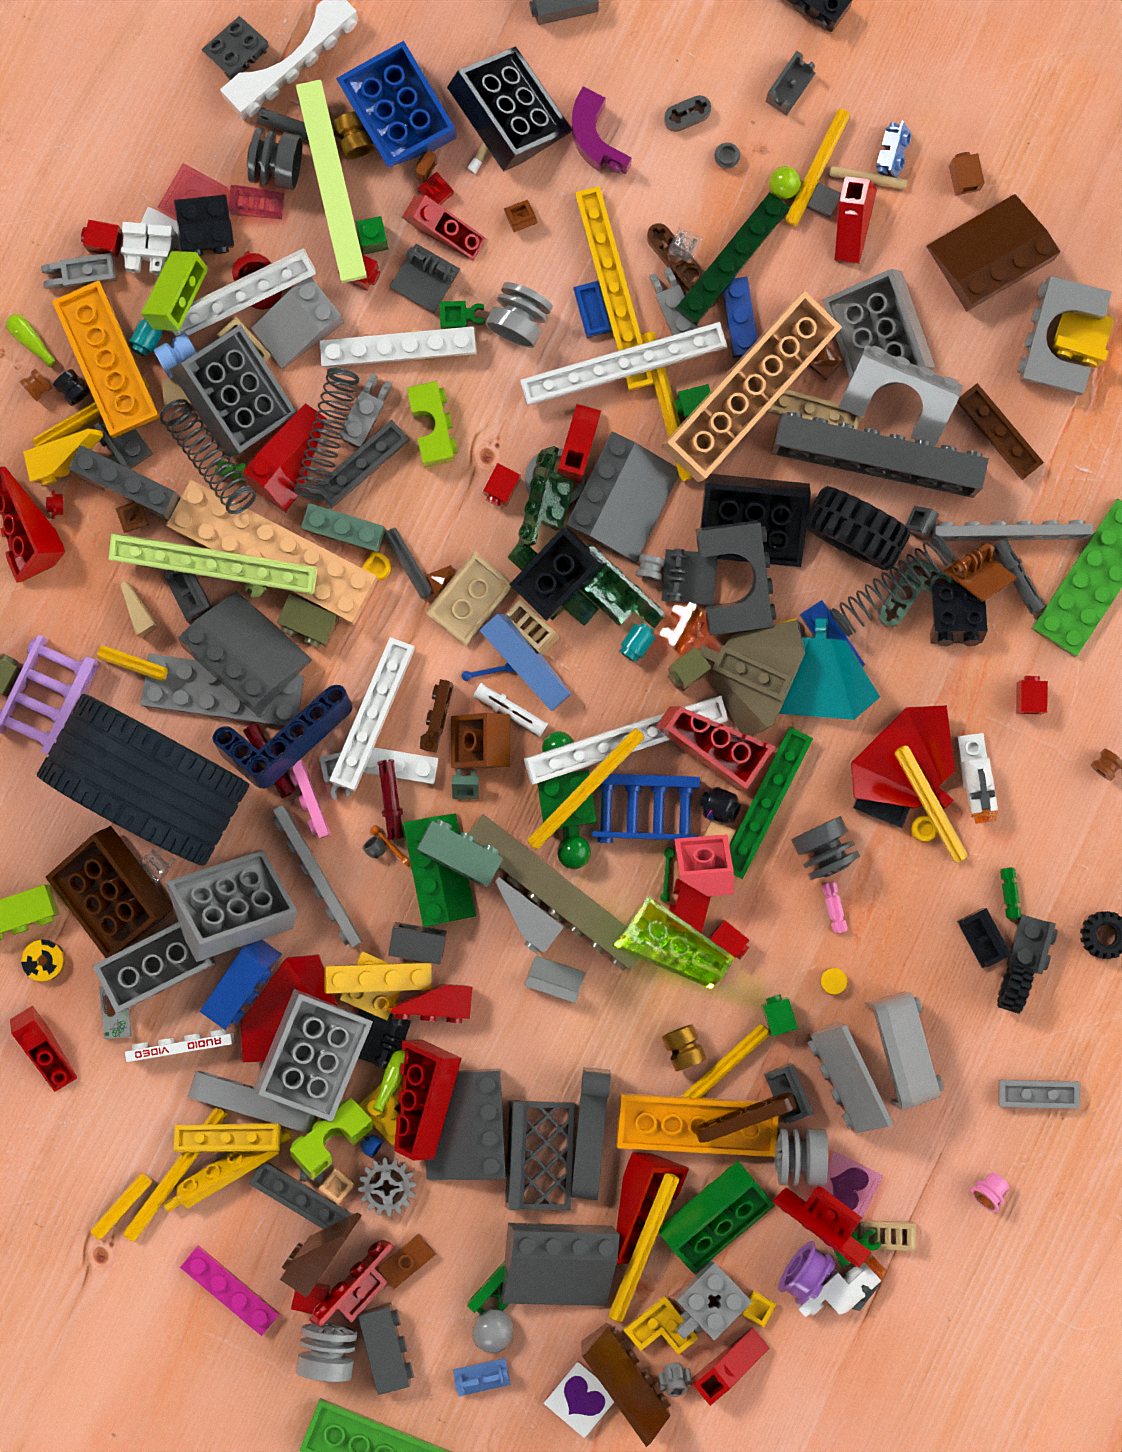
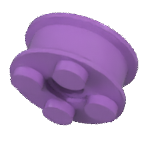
M813 1241L807 1242L788 1263L780 1278L778 1290L780 1292H789L795 1297V1302L798 1305L805 1303L810 1298L816 1299L823 1289L822 1282L825 1277L831 1274L836 1265L833 1262V1256L829 1253L824 1255L815 1249Z

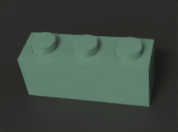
M308 503L301 529L306 532L376 553L380 552L384 533L386 532V528L382 525Z
M438 819L437 822H429L415 851L483 887H488L503 859L498 855L499 850L487 844L482 847L474 843L476 839L465 832H461L459 835L451 831L452 826Z

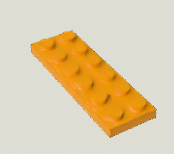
M98 280L53 300V306L111 438H116L160 418L101 282Z
M620 1093L616 1147L623 1149L775 1157L778 1116L712 1141L700 1143L695 1132L696 1126L760 1101Z

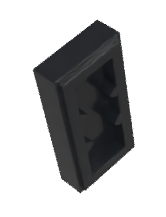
M856 799L853 806L855 810L899 828H903L911 808Z

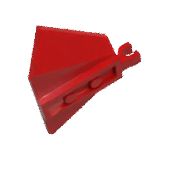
M947 705L906 707L851 762L853 796L855 799L918 809L922 803L895 756V751L898 748L908 746L941 807L945 809L954 800L941 790L939 786L955 772Z
M319 954L285 958L241 1021L243 1062H265L294 989L338 1006L334 994L325 993V968Z

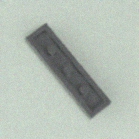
M390 420L331 472L333 474L332 477H325L323 479L328 481L330 486L316 485V487L327 492V499L324 501L331 509L410 441L393 420Z
M267 1161L259 1166L249 1183L322 1229L353 1215V1213Z

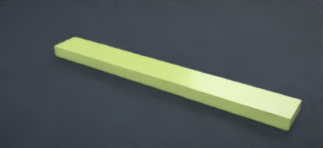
M321 79L296 85L341 283L367 278Z
M117 533L111 534L108 560L313 594L315 591L317 567Z

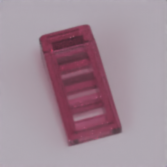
M231 185L228 209L231 215L282 219L285 194ZM239 196H243L242 206L238 205ZM249 197H254L253 208L249 207ZM260 198H265L264 209H259ZM271 199H275L274 211H269Z

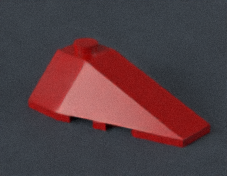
M306 403L257 453L243 471V478L247 481L246 485L252 486L255 492L285 513L299 496L294 491V488L297 485L296 480L302 477L299 470L304 467L302 460L307 458L304 451L309 449L307 441L312 439L310 436V432L314 430L312 423L317 420L315 417L317 411ZM318 413L319 419H326L325 416ZM316 422L315 427L323 429L324 424ZM316 431L312 433V436L320 438L321 433ZM311 441L309 445L312 448H316L318 443ZM307 451V455L313 457L314 451ZM305 460L304 464L310 467L311 460ZM302 470L301 473L307 476L309 470ZM300 479L299 483L304 484L305 479Z
M0 467V513L3 518V528L0 530L2 537H7L10 551L5 552L6 558L18 583L54 567L64 555L65 549L56 529L8 469Z
M632 1152L622 1181L616 1231L619 1233L617 1264H629L664 1175L669 1173L679 1178V1183L672 1198L676 1200L689 1171L688 1167L652 1153Z

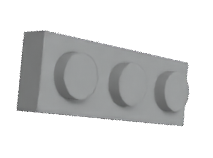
M998 1079V1106L1080 1109V1082Z

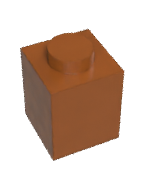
M962 152L955 155V158L952 159L949 165L955 196L980 191L985 182L979 154L970 155V152Z

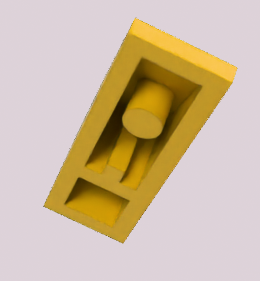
M86 429L23 451L30 482L41 483V486L56 484V479L67 476L71 471L69 466L80 445L91 450L104 436L103 431Z

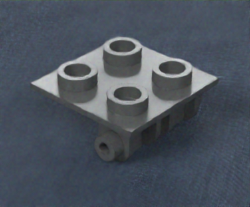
M238 16L201 50L225 71L224 74L229 80H232L238 73L245 71L242 65L247 69L250 68L247 61L249 60L254 64V58L257 60L265 54L269 45L262 35Z
M415 244L414 247H410L407 251V259L390 285V288L435 313L459 273L460 268L422 246Z
M666 549L661 601L713 605L718 555L700 557L698 552L684 551V549Z

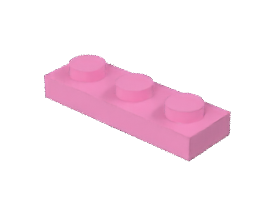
M300 760L292 766L293 770L289 773L294 786L299 785L302 795L299 796V800L303 810H309L312 818L308 820L313 835L318 834V837L322 839L330 836L331 833L305 764Z

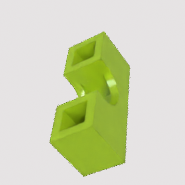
M437 381L407 387L413 418L427 416L435 422V428L431 434L417 438L424 468L454 462L453 454L458 453L455 438H449L448 429L453 427L450 413L444 414L442 404L447 403L444 388H439Z
M352 1097L347 1102L341 1101L332 1122L321 1118L313 1125L312 1131L309 1134L299 1136L292 1143V1148L290 1149L291 1158L313 1180L333 1163L331 1154L325 1148L326 1142L334 1136H342L352 1145H355L373 1129L372 1119Z

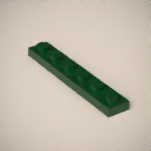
M769 192L678 304L676 311L697 325L788 213L790 207Z

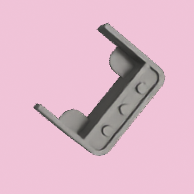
M905 991L865 1002L866 1007L874 1011L897 1098L892 1099V1104L901 1110H905L939 1098L940 1091H943L944 1088L940 1075H935L919 1017V1013L922 1012L919 998L913 997L912 993Z

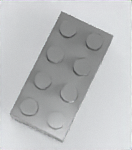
M178 922L94 964L93 967L115 1012L120 1013L216 965L213 957L196 962Z

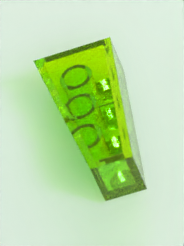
M647 896L636 908L612 946L710 989L724 977L735 959L730 953L650 896Z

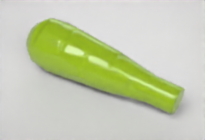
M13 314L6 320V328L15 339L37 355L48 367L56 363V360L48 352L35 330L22 315Z
M398 1050L394 1052L389 1060L378 1098L373 1106V1109L378 1112H383L388 1100L403 1080V1075L400 1074L401 1063H404L405 1051Z

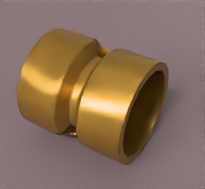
M355 111L343 114L333 121L332 124L337 138L342 139L340 146L345 159L363 157L376 148Z
M693 1024L661 1036L667 1051H672L670 1059L675 1071L689 1068L707 1059L702 1045L696 1043L698 1035Z

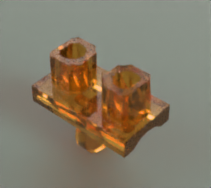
M690 602L688 606L676 603L671 612L673 618L680 620L676 629L666 624L663 626L659 636L674 651L681 654L686 643L693 646L697 638L705 640L706 635L701 632L705 623L699 620L703 612Z

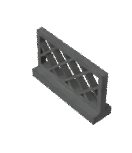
M509 1100L505 1207L508 1210H571L574 1102ZM527 1107H538L544 1114L534 1126L527 1119ZM543 1108H552V1109H550L548 1112H546ZM558 1108H568L567 1120L559 1126L550 1115ZM548 1118L557 1129L545 1139L537 1128ZM527 1124L531 1127V1129L528 1132ZM566 1126H567V1134H566V1133L564 1132V1130H563ZM535 1132L544 1142L532 1152L526 1146V1138ZM561 1132L567 1139V1143L558 1153L549 1142ZM547 1145L556 1156L544 1166L536 1155ZM527 1151L530 1155L525 1159ZM565 1152H566V1161H565V1159L562 1157V1155H563ZM534 1158L543 1169L531 1179L525 1173V1165ZM560 1159L566 1165L565 1173L557 1180L548 1169ZM546 1172L555 1183L543 1193L534 1182ZM526 1178L529 1182L524 1186V1181ZM564 1179H565V1187L561 1184V1182H562ZM533 1185L541 1196L534 1203H524V1192ZM557 1186L565 1192L564 1204L553 1203L547 1197ZM543 1199H546V1201H547L548 1203H540V1202H541Z

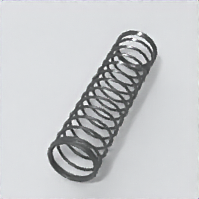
M333 367L327 370L326 380L328 382L323 385L325 392L320 395L322 401L318 403L320 411L315 413L317 420L312 423L314 430L310 432L312 439L307 441L309 449L304 451L307 458L302 460L304 467L299 470L302 477L296 480L297 485H295L294 491L312 500H325L328 494L316 486L300 484V479H305L325 487L330 486V483L320 478L304 476L301 472L307 469L320 476H333L330 471L325 469L307 467L304 461L311 460L316 464L330 468L336 466L329 460L309 457L307 451L313 450L329 458L338 457L333 451L312 448L309 444L311 441H316L329 448H341L337 442L314 438L312 433L318 431L330 438L343 439L342 434L328 429H318L315 427V423L321 422L328 427L338 430L346 429V426L340 422L319 419L317 415L323 412L334 419L344 421L349 419L347 415L341 412L323 410L320 407V404L326 403L338 410H351V407L345 403L323 399V395L328 393L330 396L342 401H354V398L346 393L327 391L325 388L326 385L331 384L342 391L356 392V388L352 385L358 384L360 378L357 374L347 369ZM334 374L345 375L356 380H345L334 376ZM335 384L348 386L354 390L344 389ZM332 393L344 395L351 399L340 398ZM330 403L340 404L349 409L340 408ZM327 412L339 414L346 418L336 417ZM326 422L338 424L342 427L332 426L330 424H327ZM322 431L334 433L336 435H339L340 437L332 436ZM321 441L333 443V444H335V445H337V446L328 445V444H325V443H323V442H321ZM319 451H325V452L331 453V454H333V455H335V456L327 455V454H324V453L319 452ZM316 460L324 461V462L330 463V464H332V465L323 464V463H320V462H318V461H316ZM314 470L323 471V472H326V473H328V474L319 473V472L314 471ZM313 480H318V481L324 482V483H326V484L318 483V482H315V481H313Z
M177 399L167 404L160 413V421L172 433V437L177 440L183 452L188 455V459L193 462L199 474L204 476L205 482L209 484L210 489L215 491V495L220 498L221 504L226 506L225 508L230 514H238L248 509L255 501L256 492L252 489V486L246 485L247 481L245 478H240L241 472L235 471L236 466L230 463V457L224 456L225 451L219 449V443L214 441L213 435L208 434L209 430L203 427V421L197 420L198 415L192 413L193 409L189 402L185 399ZM179 403L187 405L175 410L167 421L163 420L165 413L174 405ZM186 408L179 417L170 421L176 412ZM190 415L196 416V419L185 425L181 431H174L176 425L186 421ZM196 422L201 423V427L192 431L186 438H179L182 432L190 429ZM201 429L206 430V435L199 437L192 445L185 446L187 439L197 435ZM207 436L212 438L211 442L202 446L197 452L190 453L192 447L201 443ZM211 444H217V449L208 453L203 459L196 460L199 453L208 449ZM217 451H222L221 457L215 459L209 466L201 467L203 461L211 458ZM223 458L228 459V463L217 469L214 474L206 475L209 468L218 464ZM227 466H233L232 472L227 473L219 481L212 482L215 475L221 473ZM201 469H206L204 474L201 472ZM233 473H239V477L229 483L223 489H217L219 484L227 480ZM239 480L244 481L242 487L235 490L231 495L223 497L227 489L234 486ZM217 491H223L221 496L218 495ZM249 492L242 500L232 503L238 496ZM251 492L253 493L251 499L244 506L236 510L229 509L230 506L243 502L249 497ZM228 498L227 502L224 503L223 499Z
M937 534L931 538L932 545L928 542L923 543L924 551L915 548L916 558L911 554H907L908 564L899 560L898 566L900 571L893 567L905 579L913 591H915V588L905 576L900 562L914 574L921 585H923V582L914 571L909 557L913 558L921 566L929 579L932 578L920 561L917 550L940 573L939 568L930 558L925 544L937 553L946 567H948L946 560L949 563L955 562L953 552ZM892 568L890 569L891 576L882 572L883 582L876 578L873 579L875 589L865 584L866 594L857 590L858 601L848 596L850 607L840 602L839 606L842 614L835 608L830 609L831 616L846 636L850 637L853 632L856 633V630L847 618L842 605L855 616L862 627L865 626L857 615L850 599L856 602L869 619L873 621V618L863 605L859 593L881 615L867 587L874 591L884 605L890 609L878 590L875 580L888 591L896 603H898V600L889 589L884 575L906 597V593L898 584Z

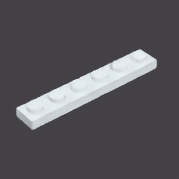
M304 248L193 301L180 330L173 331L176 337L185 332L189 336L315 275L316 269Z
M474 326L320 340L321 366L323 368L477 354Z
M391 637L389 638L329 780L331 783L354 792L356 791L414 653L415 647L413 645Z

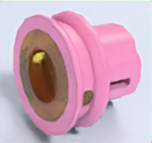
M990 1173L984 1181H976V1187H972L970 1193L981 1206L996 1213L999 1211V1206L1004 1205L1003 1196L1010 1187L1001 1176L996 1173Z

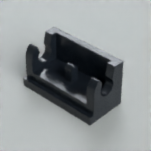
M981 908L957 921L981 968L989 967L1012 955L987 908Z

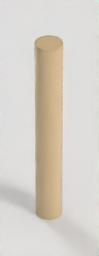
M831 166L829 172L831 177L845 179V176L870 179L875 185L905 190L907 179Z

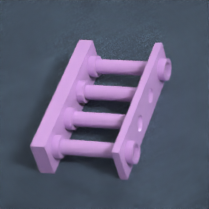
M38 634L37 638H33L27 648L29 655L3 710H0V733L4 734L7 727L41 742V746H43L41 752L48 754L52 745L56 743V738L61 729H64V724L69 715L73 714L72 710L81 694H86L100 662L85 656L84 661H77L46 647L48 639ZM40 656L75 671L74 674L77 676L73 684L66 685L35 671L34 669ZM29 680L63 694L65 701L62 708L58 707L55 709L23 694ZM18 703L52 718L54 725L51 731L45 733L12 718Z

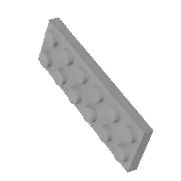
M148 654L147 661L166 667L168 674L164 681L145 675L141 706L278 726H286L299 714L305 678L302 675H297L256 715L197 660Z

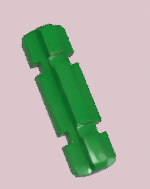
M1013 867L1003 868L1000 873L1001 880H1004L1002 888L1004 904H1007V908H1005L1007 919H1017L1021 917V908L1018 907V903H1020L1017 882L1014 879L1017 878L1016 869Z

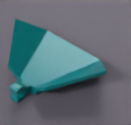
M816 618L815 637H802L805 655L779 714L855 720L881 697L847 641L827 638L829 618Z

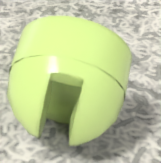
M245 583V592L253 591L250 595L252 598L260 597L268 589L267 586Z

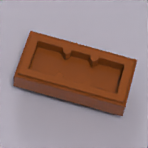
M417 1234L377 1269L391 1287L395 1289L433 1258L435 1252L422 1236Z

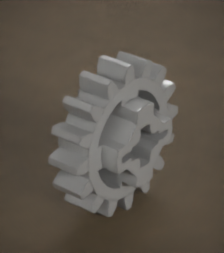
M384 1157L383 1164L374 1160L373 1169L368 1166L364 1169L368 1176H360L359 1180L364 1182L365 1185L360 1186L358 1191L365 1192L361 1201L368 1200L370 1202L368 1210L375 1206L377 1208V1215L386 1210L387 1215L391 1216L392 1209L401 1213L402 1204L409 1207L411 1203L407 1197L415 1196L416 1193L411 1191L410 1188L415 1187L417 1183L410 1181L409 1178L414 1175V1172L406 1173V1163L400 1167L397 1165L398 1158L389 1163L388 1158ZM381 1170V1178L370 1183L372 1176ZM392 1170L397 1171L403 1179H397L392 1174ZM385 1180H389L390 1185L396 1186L390 1190V1193H386L385 1188L379 1187L384 1184ZM405 1190L402 1198L394 1203V1195ZM372 1194L379 1195L383 1199V1203L377 1201Z

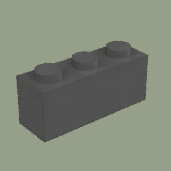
M390 1303L362 1311L358 1318L378 1395L409 1387L410 1379L414 1378L411 1362L406 1363L404 1352H407V1345L404 1335L399 1336L397 1326L401 1325L398 1310H393Z

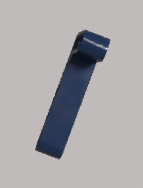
M331 685L260 750L256 749L229 726L218 728L212 738L221 756L256 787L265 789L272 786L350 714L353 707L345 688L341 685Z

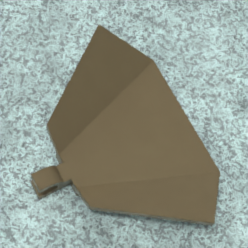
M798 620L776 624L773 627L733 634L725 646L722 645L720 652L701 645L699 650L704 658L715 662L712 668L714 672L711 683L718 695L722 696L723 703L738 730L743 734L753 737L774 726L805 655Z

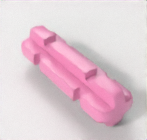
M835 882L824 883L822 890L823 894L827 897L825 902L829 918L833 921L831 923L834 933L847 931L846 920H843L844 912L840 896H837L836 893L838 892L837 884Z

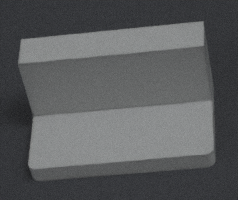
M535 956L525 986L576 1003L584 972Z

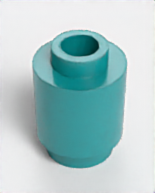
M145 318L140 320L129 340V343L132 345L131 350L141 356H146V354L152 355L153 349L156 348L163 331L154 330Z
M642 622L640 625L634 624L620 645L622 647L619 652L636 663L639 658L642 659L656 639L652 635L654 630Z

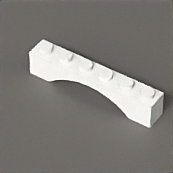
M322 0L316 6L315 18L309 33L302 44L290 56L267 69L238 73L220 89L223 98L243 120L248 116H255L260 111L261 105L264 102L273 100L286 83L290 84L298 78L299 72L303 68L312 66L318 60V55L325 49L330 50L333 48L342 34L349 33L356 27L358 21L357 11L347 0Z

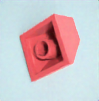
M727 834L675 839L681 881L706 896L734 894V871Z

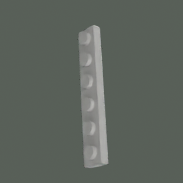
M1057 520L1044 521L1041 525H1033L1032 521H1019L1017 525H1006L1005 521L991 522V525H980V522L971 521L966 522L965 526H954V522H941L938 524L939 526H935L932 530V536L937 534L944 541H1000L1005 539L1068 540L1088 539L1093 535V524H1085L1084 520L1069 521V524H1059Z
M281 805L275 808L273 811L276 816L273 817V821L280 831L284 829L289 839L285 841L293 854L297 852L302 861L299 863V866L305 876L311 875L315 882L312 888L319 900L324 898L328 905L325 908L328 917L332 922L337 921L342 929L338 931L345 945L350 943L351 947L359 945L363 940L286 806Z

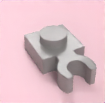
M341 752L319 757L325 783L330 782L329 780ZM333 784L331 797L337 800V790L344 787ZM344 788L347 797L351 796V790Z

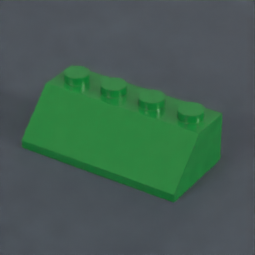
M456 813L403 822L423 927L476 917L469 879L415 851L431 821L437 822L438 819L452 826L451 831L460 835Z
M737 1161L712 1183L708 1184L692 1200L688 1201L672 1217L665 1220L661 1225L659 1234L671 1250L695 1274L771 1210L775 1204L741 1163Z

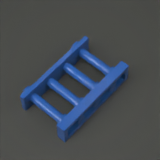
M610 774L599 785V790H602L600 832L592 831V837H596L598 843H613V838L675 840L678 838L698 837V835H690L691 793H694V789L700 788V777ZM615 786H625V791H628L627 832H611L612 791L615 790ZM641 787H652L651 792H654L653 833H637L638 791H641ZM667 788H678V793H680L679 834H663L664 796Z

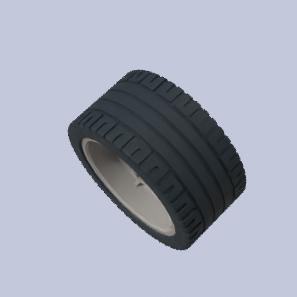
M84 693L81 694L72 710L73 714L69 715L64 724V729H61L56 738V743L52 745L48 753L49 756L45 758L38 770L37 777L66 797L140 838L201 866L206 865L215 849L214 846L218 844L223 835L222 832L226 830L231 821V816L236 812L237 804L242 801L247 792L249 783L92 696Z

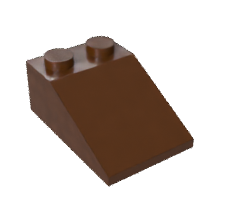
M357 1212L309 1236L304 1245L299 1242L281 1267L286 1271L280 1280L307 1298L362 1215Z

